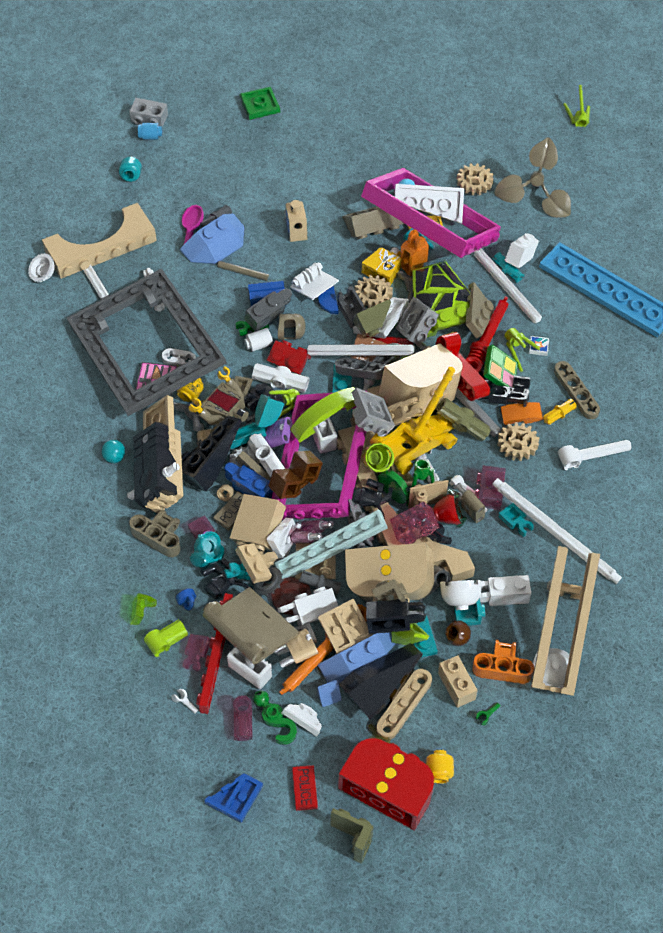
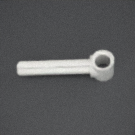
M623 440L578 450V448H574L572 445H567L558 450V456L564 469L568 470V468L579 467L581 461L629 451L631 450V442Z

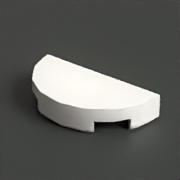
M302 703L300 705L289 704L282 711V714L316 737L320 733L321 723H319L317 718L318 714L311 707Z

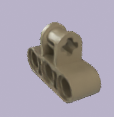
M161 510L153 520L143 515H134L130 519L131 533L135 538L167 557H175L180 553V541L178 536L174 534L180 524V519L167 515L164 510Z

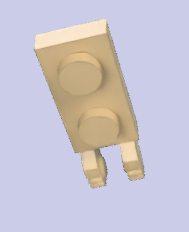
M419 397L400 401L387 407L395 426L423 413L422 408H417L410 412L408 406L420 402Z

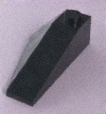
M225 417L210 431V436L203 441L200 439L196 443L198 446L190 453L186 451L181 456L183 480L195 488L207 492L219 476L242 422L239 418Z
M410 643L353 671L339 683V686L347 697L371 720L387 706L391 693L394 689L398 690L400 688L402 678L410 674L423 654Z

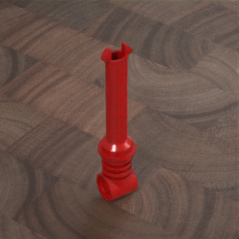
M507 296L503 300H499L480 340L472 342L470 345V352L465 360L478 373H480L486 361L487 348L508 308L507 300L509 297Z

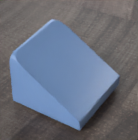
M337 680L317 687V695L322 707L342 700Z

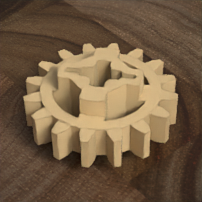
M472 163L469 167L464 165L463 169H459L457 174V186L464 188L466 194L468 192H471V195L475 193L481 195V192L486 194L487 189L491 190L493 185V173H490V169L485 170V165L479 167L478 163L476 166H473Z
M370 275L369 279L363 277V282L358 280L357 285H355V291L364 306L370 308L392 298L393 287H390V282L385 283L386 278L379 279V275L373 278Z
M515 422L514 426L508 424L507 429L503 427L501 433H499L497 445L500 446V452H506L505 457L512 456L513 461L516 457H518L519 461H522L523 457L528 460L530 455L534 456L536 450H538L539 437H536L537 432H531L532 427L526 428L525 423H522L521 426H518L517 422Z

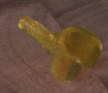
M372 724L368 725L375 738L390 743L388 737H380Z

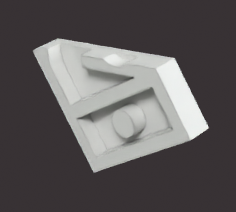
M285 518L267 537V542L278 557L277 560H281L289 555L294 542L292 535L298 532L293 518Z

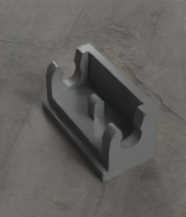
M353 286L348 287L347 294L344 296L341 291L338 293L337 306L350 328H353L355 326L353 320L356 314L366 310Z

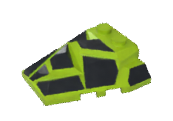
M443 262L413 270L412 284L414 297L439 314L435 326L431 327L427 337L435 336L438 330L466 323L467 309L470 308V303L467 299L471 292L449 264Z

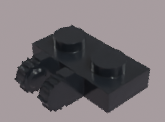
M264 382L249 390V394L245 396L244 404L251 412H254L261 394L283 403L284 400L280 394H269V391L275 390Z

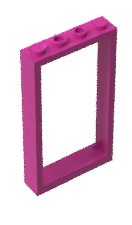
M405 168L366 181L361 197L411 228L416 229L419 233L460 258L496 242L500 236L501 226L464 204L461 224L478 233V235L464 240L389 194L388 191L395 189V184H399L403 179H410L415 185L433 186Z
M332 393L297 395L291 418L292 423L294 424L312 405ZM355 426L339 503L285 505L287 498L280 499L273 492L272 499L279 500L286 506L282 520L285 518L321 519L349 516L350 503L348 499L352 500L366 437L364 428ZM292 431L289 442L284 446L281 459L285 469L290 467L293 454L298 451L300 445Z

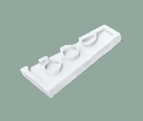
M395 184L394 197L412 208L462 223L464 188Z

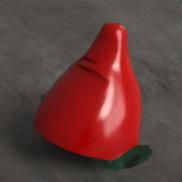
M448 489L449 494L439 500L429 510L430 517L428 520L433 519L444 524L458 525L457 527L461 528L466 522L467 517H463L458 501L460 493L453 489Z

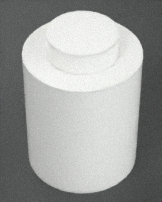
M265 328L247 334L244 343L247 350L251 349L253 352L273 345V340L269 329Z

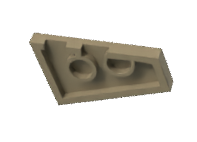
M472 282L468 285V290L471 291V294L467 299L470 303V308L467 309L466 326L477 339L483 335L495 309L492 302L487 300L475 282Z

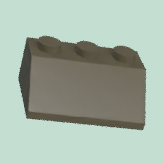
M377 206L342 216L352 237H357V239L368 237L367 234L372 232L374 235L383 233V229L387 228L395 230L400 228L399 225L404 224Z

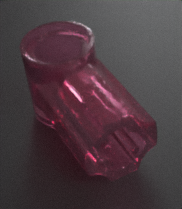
M238 696L233 702L234 740H252V701L247 696ZM241 705L248 707L245 711H240L237 708Z

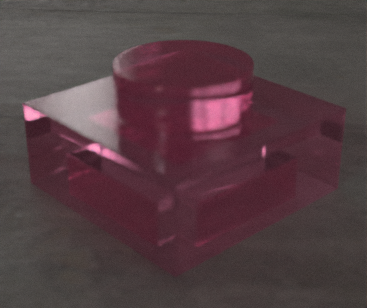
M205 515L188 524V529L195 539H197L199 534L211 530L215 532V529Z

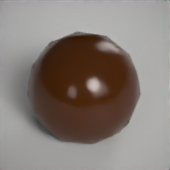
M456 620L447 626L445 635L447 641L452 645L463 646L471 638V630L465 622Z

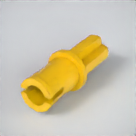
M568 399L560 406L556 405L552 411L543 416L544 423L550 425L560 418H565L566 414L576 409L575 402L570 405L574 400Z

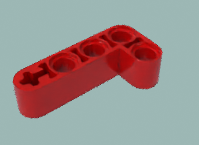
M451 332L439 336L435 345H443L462 362L463 367L457 388L470 401L488 396L490 394L488 383L459 353L461 347L460 335L457 332Z

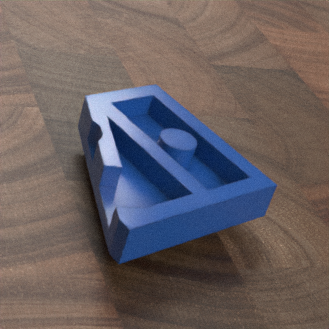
M244 773L237 777L233 783L222 787L221 791L212 797L208 796L205 799V804L242 823L261 791L263 783Z

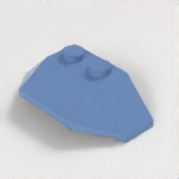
M223 214L197 231L180 248V251L190 262L217 264L243 247L244 226L234 214Z
M391 632L377 633L318 664V667L327 683L337 680L339 685L353 671L397 650L398 644L392 643Z

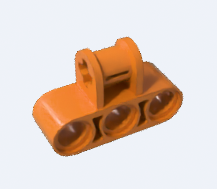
M495 640L494 653L477 654L473 661L472 671L474 675L480 678L526 684L532 678L534 665L530 660L515 657L516 642L510 644ZM478 664H484L486 668H481ZM498 667H505L507 670L502 671ZM519 670H526L528 673L523 674Z

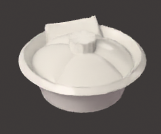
M549 648L543 679L545 685L557 688L564 686L569 654L566 651L558 648ZM536 653L535 658H534V661H533L534 668H535L537 653Z

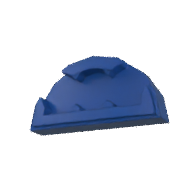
M334 286L318 296L320 307L330 314L339 313Z

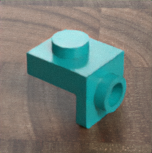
M480 598L475 604L468 605V610H456V606H454L455 621L461 620L468 626L481 625L482 617H485V607L481 605Z

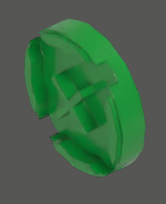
M386 470L378 475V481L384 484L383 491L388 494L389 487L393 488L392 499L400 504H404L409 500L410 490L407 492V483L400 475L392 470L390 472Z

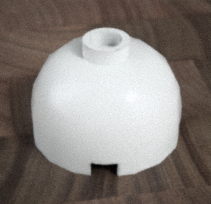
M474 580L450 581L448 586H445V582H440L444 601L448 605L456 606V610H468V605L475 604L481 596V580H476V584H474Z

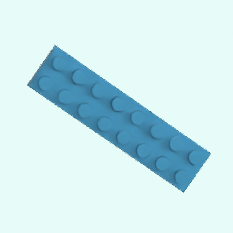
M559 242L540 262L539 268L658 338L663 332V302Z

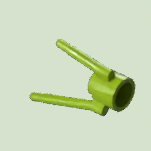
M579 85L580 110L573 116L567 104L564 103L563 105L572 124H575L576 127H586L589 124L590 106H587L585 113L582 85Z
M510 328L504 334L507 340L506 345L510 349L514 360L518 362L519 371L523 372L513 346L521 345L523 348H526L524 340L537 350H540V347L525 337L522 332L519 333L516 328Z
M294 388L290 390L269 391V394H284L282 395L284 405L289 406L281 412L279 417L294 409L297 395H300Z

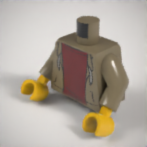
M223 367L226 375H222L220 371L217 373L218 378L226 382H221L203 404H201L199 399L194 398L192 402L197 407L192 404L189 405L191 412H198V415L210 425L219 424L227 416L239 418L244 422L249 415L248 411L245 410V397L235 380L229 377L230 370L227 367Z

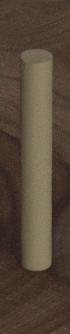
M223 261L218 262V268L267 281L269 278V274Z

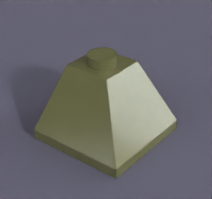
M390 299L356 314L353 323L363 337L368 335L373 337L380 333L379 330H381L391 305Z

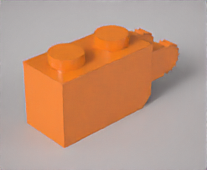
M416 229L409 232L408 240L402 244L400 253L401 268L410 277L413 270L422 268L428 259L429 245L423 236H419Z

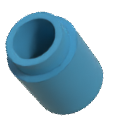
M159 123L138 124L139 138H143V140H159V136H162V126H159Z

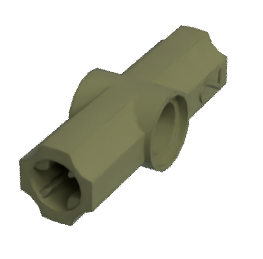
M447 398L442 399L436 408L438 414L453 423V428L460 432H467L479 441H484L491 431L488 425L474 417L475 413L466 407H459Z

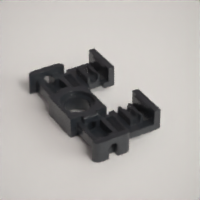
M480 371L479 374L490 387V394L483 397V399H488L492 403L507 405L510 402L523 404V407L527 406L531 385L530 377L514 375V388L492 385L493 382L483 376L484 371Z

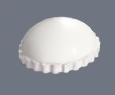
M41 253L32 259L28 274L33 281H46L52 276L55 268L52 257Z

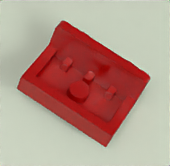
M275 340L267 361L278 366L287 367L290 371L300 375L307 360L311 359L312 356L308 355V351L298 346L295 349L291 347L292 343Z

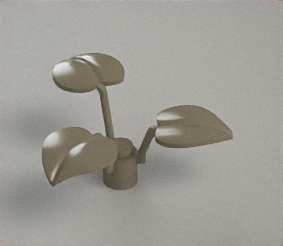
M547 137L534 145L529 153L531 164L539 167V170L534 171L531 174V178L524 184H522V179L518 175L506 176L498 183L494 194L503 201L517 203L524 197L525 191L523 187L529 183L536 187L541 186L548 197L542 202L544 212L551 217H567L571 214V199L568 193L564 190L556 189L549 194L543 183L544 174L541 172L542 169L550 170L558 161L556 146Z

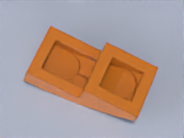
M528 402L526 407L519 403L501 406L505 425L524 421L526 424L543 420L539 402Z

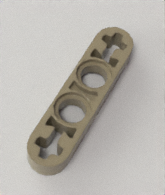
M565 361L556 363L554 373L569 396L574 400L578 409L585 418L596 419L599 416L600 407L572 366ZM574 381L577 385L571 387L567 382ZM577 395H584L586 399L579 400Z

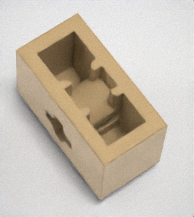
M457 655L439 663L438 674L456 707L458 708L476 700L478 690L459 656Z

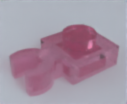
M190 634L184 652L188 657L183 662V668L188 670L190 665L194 663L192 669L196 672L200 670L201 664L199 660L200 658H206L211 639L208 636Z

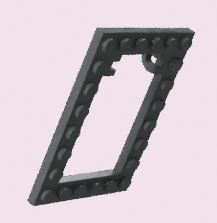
M162 269L67 318L70 326L127 416L227 363L223 354ZM144 298L148 301L151 308L161 303L164 304L199 357L134 390L100 338V335L110 330L105 318Z

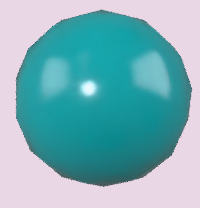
M109 440L103 445L101 454L105 461L118 463L124 458L126 449L120 441Z

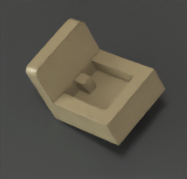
M395 579L389 582L387 580L382 581L376 585L377 588L372 590L375 598L379 601L394 593L397 594L400 601H406L404 596L407 594L402 582L398 583Z

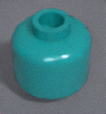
M135 157L124 158L119 167L120 177L128 182L136 181L141 174V162Z

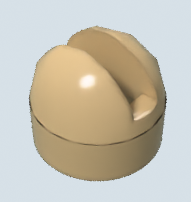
M224 484L218 489L217 496L222 501H229L233 496L234 490L228 484Z

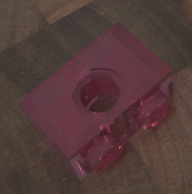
M483 465L482 472H478L476 484H480V488H476L475 496L486 508L501 510L503 495L492 484L497 478L504 483L506 468Z

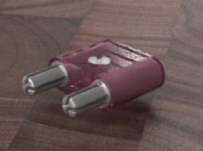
M323 519L304 520L301 524L295 525L296 529L291 533L290 540L292 543H312L314 540H321V533L326 528H332L334 524L332 521L325 522Z

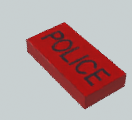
M314 765L292 767L296 811L318 809Z

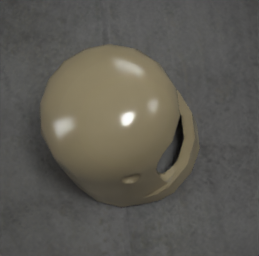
M279 314L278 340L300 339L304 336L306 325L303 316L300 314ZM296 327V337H284V328Z

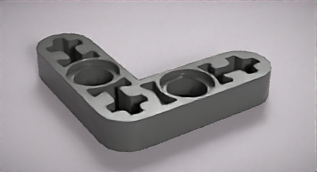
M390 343V344H388V345H399V344H398V343ZM376 356L372 362L343 357L335 361L336 372L342 375L379 380L382 379L384 367L398 361L401 356Z

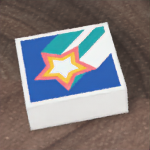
M531 336L530 340L538 345L540 350L530 345L529 354L547 356L549 338Z

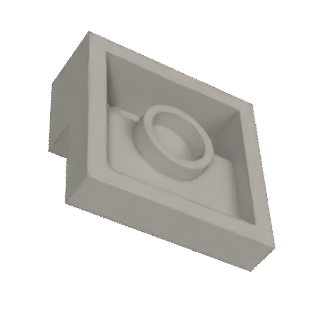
M413 297L395 328L409 341L420 346L422 342L426 341L431 327L435 326L439 314L419 299Z
M355 388L351 392L355 400L354 403L357 406L352 413L358 427L364 428L366 432L372 431L377 433L380 437L387 435L395 427L384 398L359 388Z

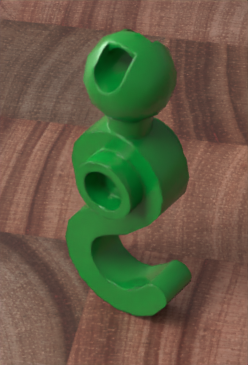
M263 690L257 691L253 696V702L255 705L263 708L262 719L264 723L272 727H287L290 730V733L286 736L277 735L276 742L281 745L292 743L297 736L295 723L291 719L283 718V710L279 705L269 703L267 692Z

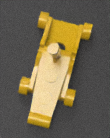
M451 366L443 374V378L434 391V395L423 415L416 416L415 419L411 418L405 423L403 422L387 436L380 437L376 433L370 440V444L382 443L392 449L394 453L393 463L402 475L412 469V460L440 444L446 449H450L458 440L452 433H448L455 429L452 426V422L440 414L431 416L456 371ZM402 443H408L412 448L406 449L402 446Z

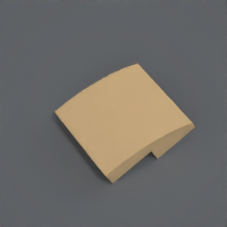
M354 598L318 616L336 654L372 636L368 632L367 623Z

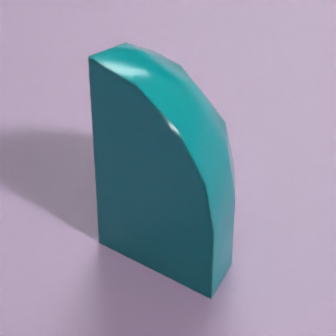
M261 394L255 411L256 425L258 427H267L275 423L281 415L285 403L270 399L269 396Z

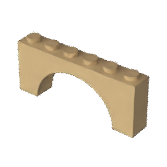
M136 203L122 209L124 222L121 228L104 241L85 245L74 244L64 240L59 234L42 239L44 251L52 257L59 277L62 279L85 270L90 265L95 266L157 241L155 228L139 204Z

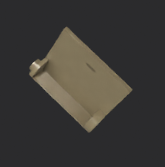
M250 587L222 606L219 602L214 601L206 604L203 609V617L253 664H258L299 635V631Z

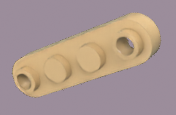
M417 669L412 673L380 718L376 731L381 739H393L426 694L432 683V676L427 670ZM423 679L425 683L419 684L417 680ZM389 727L391 731L387 733L383 729Z

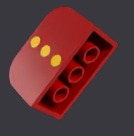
M369 738L359 742L353 749L339 773L338 789L415 831L431 802L434 775L429 766L420 761L419 757L415 754L405 753L394 743H387L377 738Z

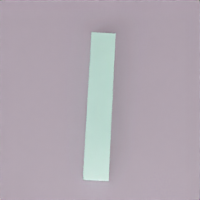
M378 509L275 562V567L283 574V581L388 529L383 514Z

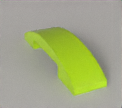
M351 387L334 392L307 409L290 429L299 443L315 433L313 429L315 426L345 407L349 411L355 407V400L351 393L355 388Z

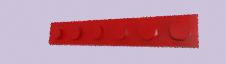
M225 593L224 600L219 602L221 606L231 600L233 594ZM215 627V637H211L210 640L211 655H207L205 662L207 672L201 678L203 690L202 693H198L196 701L200 713L204 714L209 713L226 639Z

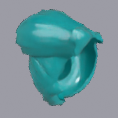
M211 530L198 535L194 543V553H191L190 561L194 567L203 568L209 563L217 562L223 558L225 548L221 545L219 535Z

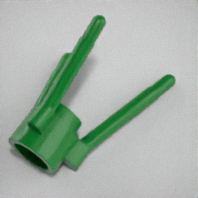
M420 459L415 462L411 488L416 486L417 479L425 480L428 476H430L431 483L435 482L434 469L430 468V463L427 460Z

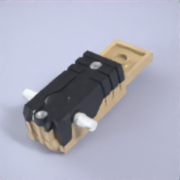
M166 395L143 411V431L133 437V442L135 443L133 445V450L135 451L133 453L135 458L134 490L128 492L127 496L131 500L135 498V502L139 506L155 513L171 507V505L177 503L183 497L180 431L174 429L173 397Z

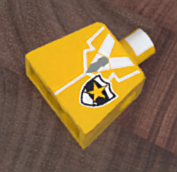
M393 247L390 251L379 248L362 262L361 273L368 277L372 275L373 278H376L379 275V279L386 278L385 283L390 282L391 286L401 268L400 250L396 247Z

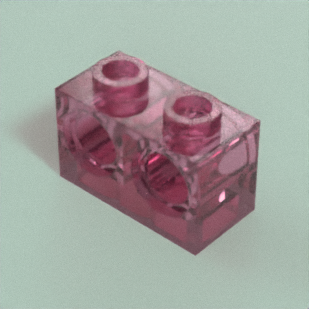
M425 502L389 519L396 540L402 544H413L417 539L431 535L439 528L432 507Z

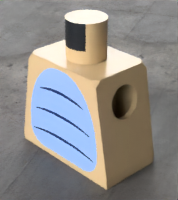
M293 200L291 203H286L285 219L290 242L307 240V219L303 202ZM296 223H299V229L294 228Z

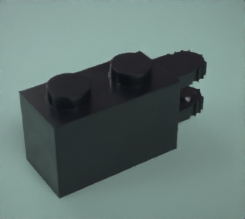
M408 598L405 602L399 599L366 602L369 634L410 631V624L425 620V605L421 602L408 603Z

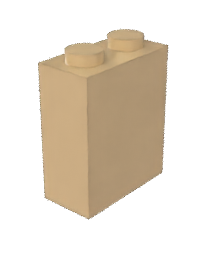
M244 494L230 539L236 542V546L254 543L259 552H264V550L272 551L267 542V537L281 523L286 506L279 500Z

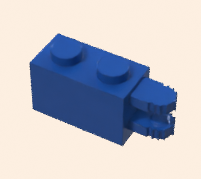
M232 462L225 464V477L232 482V488L235 491H239L243 495L247 494L272 499L273 491L268 487L269 480L245 465L239 467Z

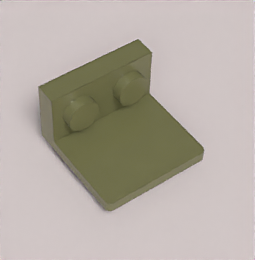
M333 808L331 811V826L354 836L352 842L354 861L362 864L373 840L374 826L366 819L352 817L346 810H336Z

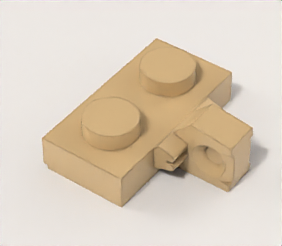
M254 543L241 545L236 548L235 551L253 583L267 581L272 577L268 568L278 559L275 551L264 554L263 551H258Z

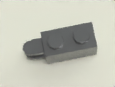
M285 288L278 293L273 291L248 308L244 320L255 332L259 331L279 317V314L284 313L285 306L291 300V290Z

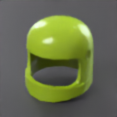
M382 443L371 444L363 451L362 461L369 470L384 472L393 465L394 453L388 445Z

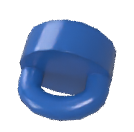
M189 588L179 592L175 599L178 605H183L186 610H191L197 596L194 590Z

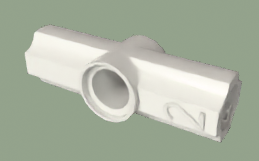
M257 363L252 373V379L268 383L273 388L278 387L281 390L294 388L298 392L305 393L309 385V377L291 373L284 366L273 368Z
M253 434L249 437L248 445L270 477L273 470L285 469L261 434Z

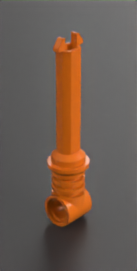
M357 604L364 620L367 621L366 607ZM325 634L326 639L317 647L318 654L306 659L282 683L283 688L279 692L281 695L287 691L292 692L334 649L327 634Z

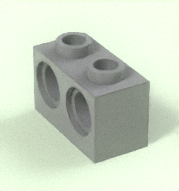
M135 98L130 109L131 122L137 125L142 123H159V126L163 127L168 116L166 103Z

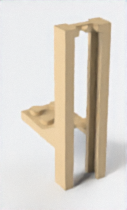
M558 546L552 579L547 584L548 600L531 687L574 696L600 554L588 553L583 585L577 586L562 583L568 549L567 547ZM564 593L571 594L570 598L580 601L564 686L561 689L545 685L543 679L559 596H564Z

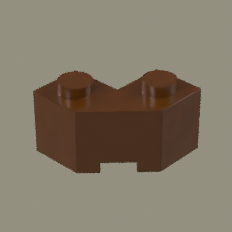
M311 451L294 452L288 469L273 470L268 487L280 499L296 498L302 493L301 489L308 483L313 484L318 479L323 462Z

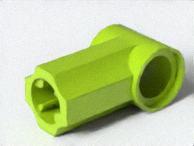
M178 619L160 631L159 629L150 631L144 637V642L154 656L159 657V654L163 651L167 652L171 645L188 636V632L183 623Z

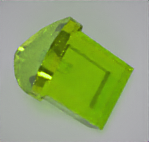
M138 593L132 603L130 625H139L144 616V607H156L157 600L151 596Z

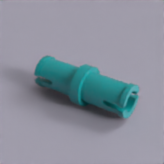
M501 252L494 256L493 262L502 268L504 274L507 273L516 283L523 279L522 277L525 275L514 265L505 262L506 258Z

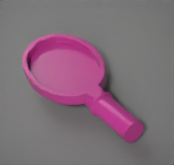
M199 205L190 206L182 216V225L187 230L183 245L194 235V230L203 221L204 212Z

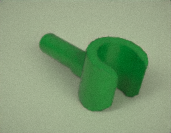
M497 702L486 712L479 711L476 714V720L480 716H485L486 720L482 722V725H486L489 722V717L500 707V704Z

